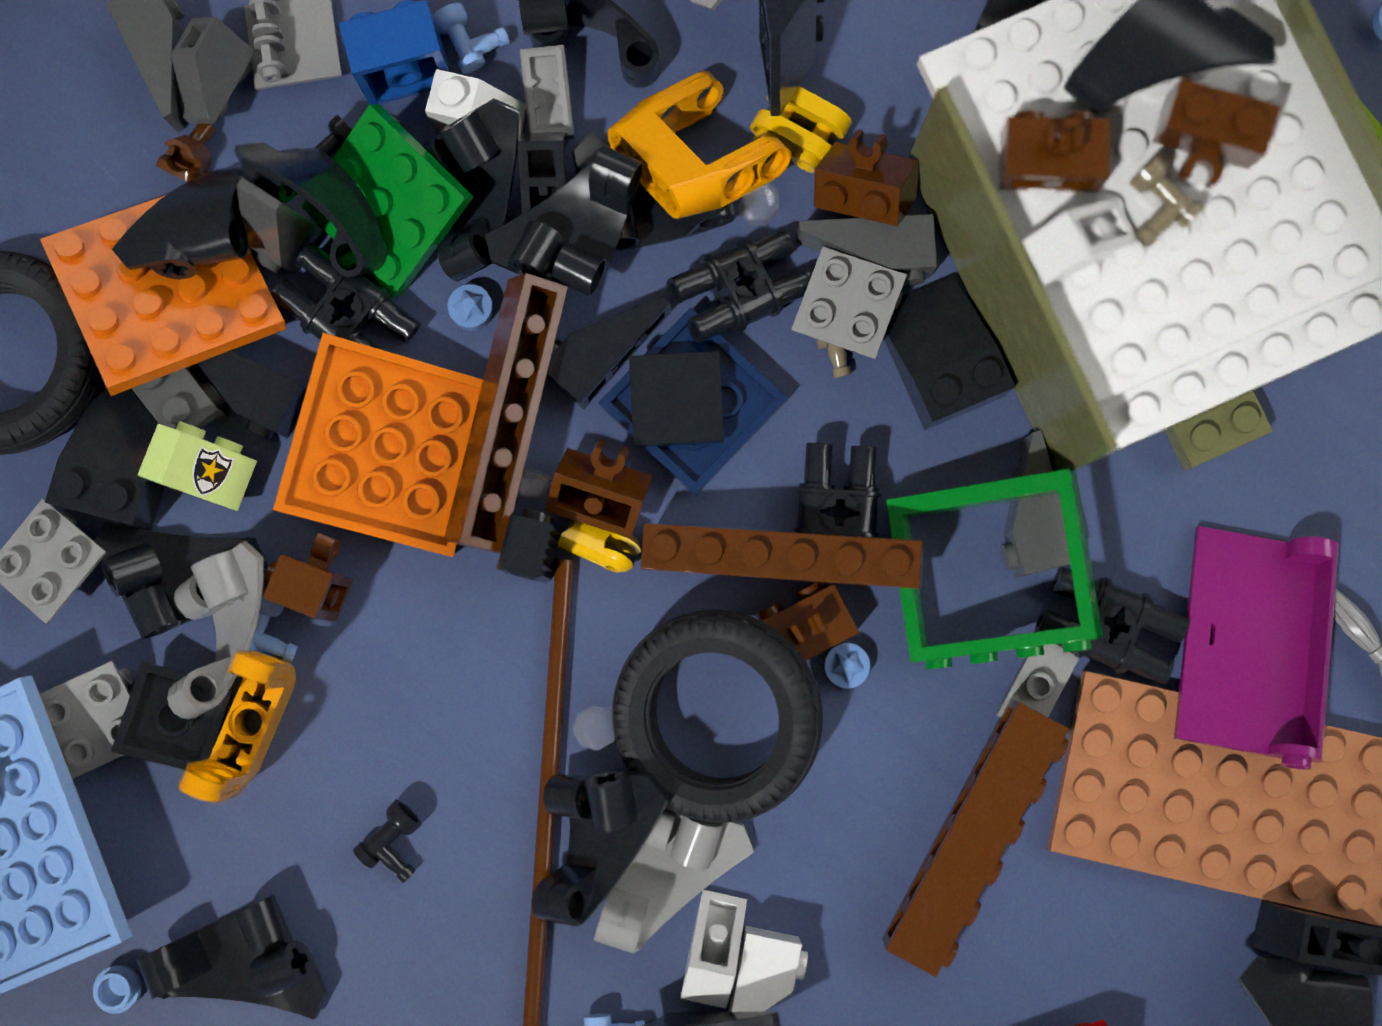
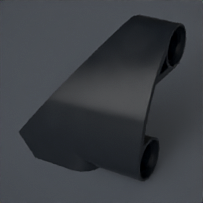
M1136 0L1107 29L1077 64L1067 78L1064 90L1097 117H1101L1118 101L1169 80L1225 67L1247 65L1273 66L1276 61L1274 37L1232 7L1222 6L1215 9L1205 0Z
M242 165L220 168L200 175L164 196L125 232L112 248L113 252L130 270L150 267L159 275L170 279H188L196 274L198 263L209 265L246 258L249 251L247 231L240 219L233 214L234 207L239 206L237 184L243 178L241 172Z

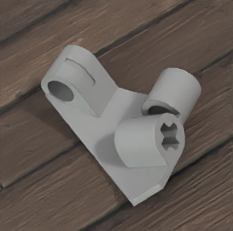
M247 541L238 544L232 550L210 556L192 565L191 570L194 575L180 584L175 591L174 603L180 614L193 620L213 615L216 629L215 662L195 669L173 683L168 691L169 707L173 713L181 718H196L220 704L238 675L236 673H227L236 651L249 650L261 606L263 556ZM196 586L200 588L204 600L197 594ZM191 684L200 689L203 695V702L197 701L192 696L190 691Z
M665 808L641 850L608 894L594 941L633 954L640 950L670 918L695 896L754 853V847L744 824L740 822L712 823L698 821Z

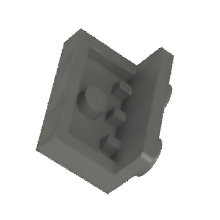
M198 364L132 388L156 421L173 429H176L179 421L202 429L215 418L223 422L229 417V414L221 406L226 400L210 380L204 384L195 372L200 367Z

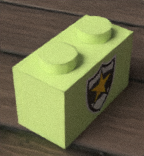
M179 421L176 429L158 424L138 476L238 511L257 460L241 455L243 446L217 436L214 444L203 440L206 431Z

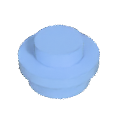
M114 965L103 970L97 976L93 985L95 1003L102 1010L113 1014L122 1013L133 1007L141 994L139 976L133 969L124 965Z

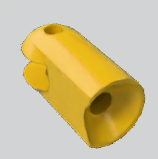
M571 520L568 529L561 534L558 542V547L616 573L631 570L633 563L629 558L613 550V548L632 555L641 552L640 544L634 535L630 539L575 520Z

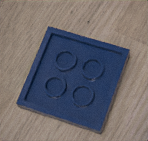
M690 307L645 355L719 351L724 443L643 448L696 496L786 403L788 398L720 334L701 343H696L688 330L687 321L698 313ZM629 370L598 404L633 437Z

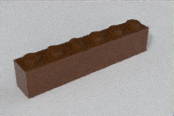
M528 273L513 277L507 281L443 541L486 552L501 553L510 514H513L567 293V286Z
M644 523L641 569L922 589L925 543L913 540Z
M1012 698L1010 699L882 938L885 949L888 952L934 977H937L942 966L948 968L951 965L959 948V943L956 942L957 937L964 925L970 927L980 911L981 902L978 901L980 894L986 884L992 886L1002 870L1003 861L999 859L1007 844L1014 845L1023 831L1025 821L1021 818L1029 803L1036 804L1045 790L1047 780L1043 777L1051 762L1058 763L1067 749L1069 739L1065 738L1069 730L1067 727Z

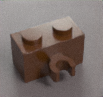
M1180 78L1166 95L1152 143L1191 153L1192 155L1182 163L1179 169V181L1186 182L1191 177L1193 167L1200 165L1208 172L1205 188L1211 189L1221 179L1223 173L1221 162L1250 169L1266 156L1281 106Z
M1026 110L1017 112L1014 116H1008L1000 132L999 190L1027 191L1031 188L1055 189L1056 192L1098 193L1109 179L1110 119L1095 118L1093 113L1083 111L1072 112L1064 117H1045V114L1041 111Z
M858 129L851 138L849 145L835 142L816 166L814 207L898 227L916 200L919 160L884 153L888 145L887 137L884 134L878 136L873 148L867 147L863 142V130Z
M603 439L597 441L591 455L567 448L554 473L545 511L631 539L642 513L653 475L624 466L629 455L627 447L622 446L618 458H607L603 453L605 440Z
M318 533L308 562L280 554L278 562L273 561L265 573L263 587H266L263 598L316 619L337 621L353 582L351 578L330 571V567L339 553L342 541Z
M817 582L796 593L800 602L786 609H783L781 603L778 602L756 613L759 620L783 634L798 649L805 660L859 633L834 584L824 589L821 582Z

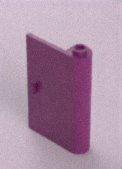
M1203 526L1196 527L1186 616L1190 618V625L1184 637L1174 739L1282 759V766L1292 769L1310 770L1312 762H1322L1339 554L1338 542L1322 537H1297L1288 542ZM1211 627H1212L1211 645H1209V644H1210Z

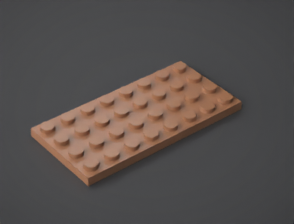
M1081 671L1068 736L1069 743L1065 751L1046 847L1047 850L1382 927L1381 737L1325 725L1322 762H1312L1310 770L1287 768L1281 765L1282 759L1174 739L1179 692Z

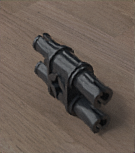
M780 230L753 243L749 240H741L736 243L735 247L714 256L710 254L705 255L700 260L699 266L668 279L666 287L675 304H680L707 291L714 294L719 304L690 317L687 321L688 330L696 343H701L730 329L734 332L744 331L747 325L767 316L775 317L779 315L785 304L804 296L812 276L806 268H801L775 281L770 279L764 266L788 257L794 252L793 241L786 230Z
M309 243L297 259V264L328 286L324 296L321 299L315 300L286 278L282 279L271 292L275 303L300 321L302 331L305 334L311 333L319 340H321L322 333L381 349L364 336L365 329L370 323L375 321L406 344L414 337L421 326V322L391 301L392 295L389 294L388 289L379 288L363 275L355 277L340 275L332 266L330 255L313 243ZM341 303L345 306L351 305L352 310L355 312L351 319L346 316L341 317L340 312L337 311Z
M806 443L804 483H799V487L796 488V492H800L798 524L797 528H794V532L879 538V533H876L878 498H881L882 493H879L880 488H875L878 447L851 446L849 484L844 486V490L835 489V485H830L833 444ZM836 500H840L841 508L855 512L854 516L841 518L838 526L835 525L833 517L820 513V510L834 507Z
M1060 567L1053 578L1050 590L1076 601L1072 572L1067 568ZM1105 577L1099 578L1098 581L1094 580L1103 637L1091 640L1092 649L1072 651L1071 653L1077 658L1084 656L1111 667L1112 671L1116 674H1123L1129 671L1159 684H1166L1173 671L1174 661L1137 646L1138 634L1142 629H1146L1173 641L1181 642L1188 631L1190 618L1153 604V599L1150 598L1149 594L1142 593L1140 595L1115 585L1110 578ZM1044 608L1038 617L1034 632L1078 627L1080 622ZM1114 617V624L1120 626L1118 633H1109L1110 628L1104 625L1105 618Z

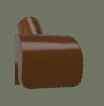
M197 124L188 136L182 135L167 140L164 144L168 145L169 149L165 154L159 156L156 166L186 182L206 174L210 167L211 154L205 144L215 133V128L211 124Z

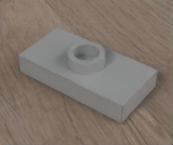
M564 45L520 49L529 133L564 132L565 137L574 136Z
M1056 644L1043 646L1045 655L1025 657L994 715L1001 718L1012 698L1049 717L1079 658L1075 657L1071 652H1063V648Z

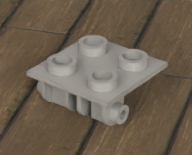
M250 0L248 5L244 6L249 46L255 51L251 60L256 90L342 77L332 0Z
M822 247L791 330L876 360L894 309H897L903 295L901 291L907 274Z
M42 498L0 550V584L45 624L49 625L105 556L107 551L75 525L77 520L65 511L59 512L51 504L44 503L45 499Z
M113 660L39 693L72 779L123 756L111 752L131 694L127 686L133 684V679L127 668L118 670Z

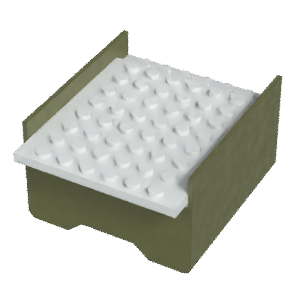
M1049 0L919 57L917 66L933 100L908 158L919 160L917 185L930 213L933 214L934 221L983 324L1000 350L1016 386L1014 388L1016 395L1034 432L1042 430L1053 471L1065 469L1077 471L1164 431L1183 470L1191 469L1273 432L1254 391L1382 333V143L1309 0H1205L1215 9L1224 6L1238 10L1274 37L1276 61L1273 66L1247 65L1225 67L1198 72L1180 78L1281 106L1266 156L1250 169L1221 162L1223 166L1221 179L1211 189L1205 188L1208 172L1200 165L1193 167L1191 177L1186 182L1179 181V169L1182 163L1192 155L1191 153L1152 143L1166 95L1180 80V78H1176L1144 89L1118 101L1101 117L1095 115V118L1110 119L1109 179L1098 193L1056 192V189L1031 188L1027 191L999 190L1000 132L1007 117L1026 110L1041 111L1045 114V117H1064L1066 114L1081 111L1092 113L1064 90L1065 82L1092 46L1136 0ZM1158 154L1169 165L1166 176L1193 203L1199 200L1205 206L1183 229L1174 222L1166 231L1157 236V240L1150 247L1139 240L1109 258L1070 276L1068 279L1044 286L1037 276L1021 241L1068 210L1112 198L1117 200L1134 233H1136L1142 226L1147 225L1164 203L1151 190L1147 193H1139L1128 183Z

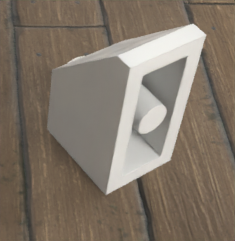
M438 69L435 71L425 109L433 129L441 131L458 118L495 98L520 110L519 136L523 131L527 115L526 104L477 78Z
M1112 198L1068 210L1021 241L1037 276L1043 285L1047 286L1068 279L1070 276L1109 258L1139 240L1117 200Z
M707 890L702 891L686 964L681 999L726 1009L736 976L747 899Z
M745 926L728 1012H765L793 992L795 979H804L808 952L801 950L802 944L798 936Z

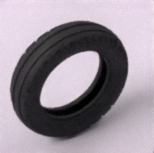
M0 251V294H18L34 299L48 314L57 339L55 365L44 387L27 403L10 411L0 413V455H9L43 446L70 429L81 418L87 405L94 397L102 376L52 265L31 255Z
M702 610L680 615L661 624L646 635L634 648L624 663L616 683L612 705V722L616 744L628 771L652 774L671 797L666 806L667 809L698 821L730 823L754 818L768 812L785 801L800 786L809 773L819 750L823 728V710L820 692L809 665L798 649L783 634L767 623L743 613L727 610ZM702 653L725 654L745 662L755 669L766 681L777 704L779 730L773 751L761 766L741 776L716 778L691 770L671 753L658 727L656 706L662 682L668 672L680 660Z

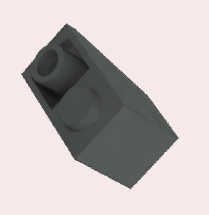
M217 17L192 18L171 53L183 118L190 124H214L226 113L229 106L228 99L236 85L246 78L249 72L248 64L255 54V51Z

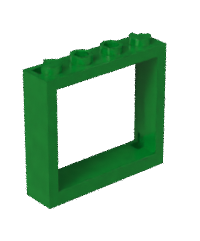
M1065 469L886 500L892 539L912 540L909 518L1059 493L1080 622L1078 627L928 646L920 590L899 587L910 663L925 661L926 670L953 666L952 657L968 655L971 664L998 661L997 652L1014 649L1016 658L1045 655L1043 646L1061 643L1063 652L1092 649L1091 640L1103 637L1076 471Z

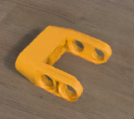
M708 71L698 72L643 99L613 124L607 133L612 149L643 161V172L639 183L675 219L720 209L782 175L790 164L792 157L791 151L775 137H761L708 165H705L675 133L710 116L713 109L720 102L724 91L723 85ZM710 87L708 93L702 99L697 101L699 95L705 89ZM674 105L672 111L665 118L661 119L666 110ZM774 153V155L772 156V158H771L767 163L764 164V162L766 161V159H767L770 155H772V154ZM738 172L734 179L727 183L731 176Z
M256 650L236 651L227 673H236L244 678L210 758L188 764L178 787L182 792L204 801L220 803L239 796L254 779L261 768L295 687V669L287 661ZM263 695L262 700H270L271 704L266 701L253 700V696ZM250 709L257 711L262 719L261 728L256 734H252L244 726V717ZM244 743L253 744L251 747L242 749ZM238 755L236 763L242 766V771L234 769L233 765L227 762L228 758Z

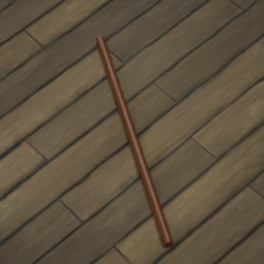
M556 559L532 897L536 886L552 874L556 816L551 815L546 810L543 794L548 780L552 776L559 774L574 562L573 560ZM532 899L522 1026H541L548 922L535 917L532 910Z

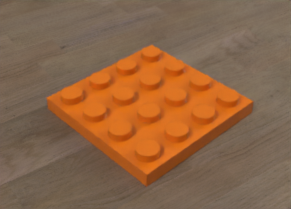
M164 196L40 239L111 396L286 330L284 319L250 251H248L246 258L209 265L198 263L196 274L188 279L163 277L150 267L130 270L123 264L112 248L125 232Z
M322 333L273 511L453 557L457 544L443 540L483 379Z

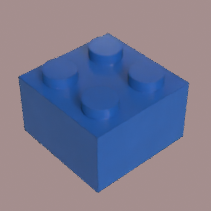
M415 0L402 1L396 4L393 9L378 13L361 12L353 15L348 21L338 23L351 73L369 104H384L429 92L436 69L451 72L443 41L427 0L419 2Z

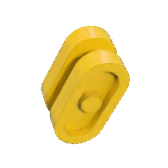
M798 86L780 116H771L769 110L760 109L752 121L750 129L755 134L753 137L754 141L761 137L778 138L791 151L792 162L796 166L807 172L814 173L816 166L832 147L827 142L828 138L838 141L843 140L852 125V120L839 107ZM792 118V119H794L795 121H797V122H799V123H801V124L807 126L808 128L812 129L813 131L810 132V131L806 130L805 128H803V127H801V126H799V125L793 123V122L790 121L789 119Z

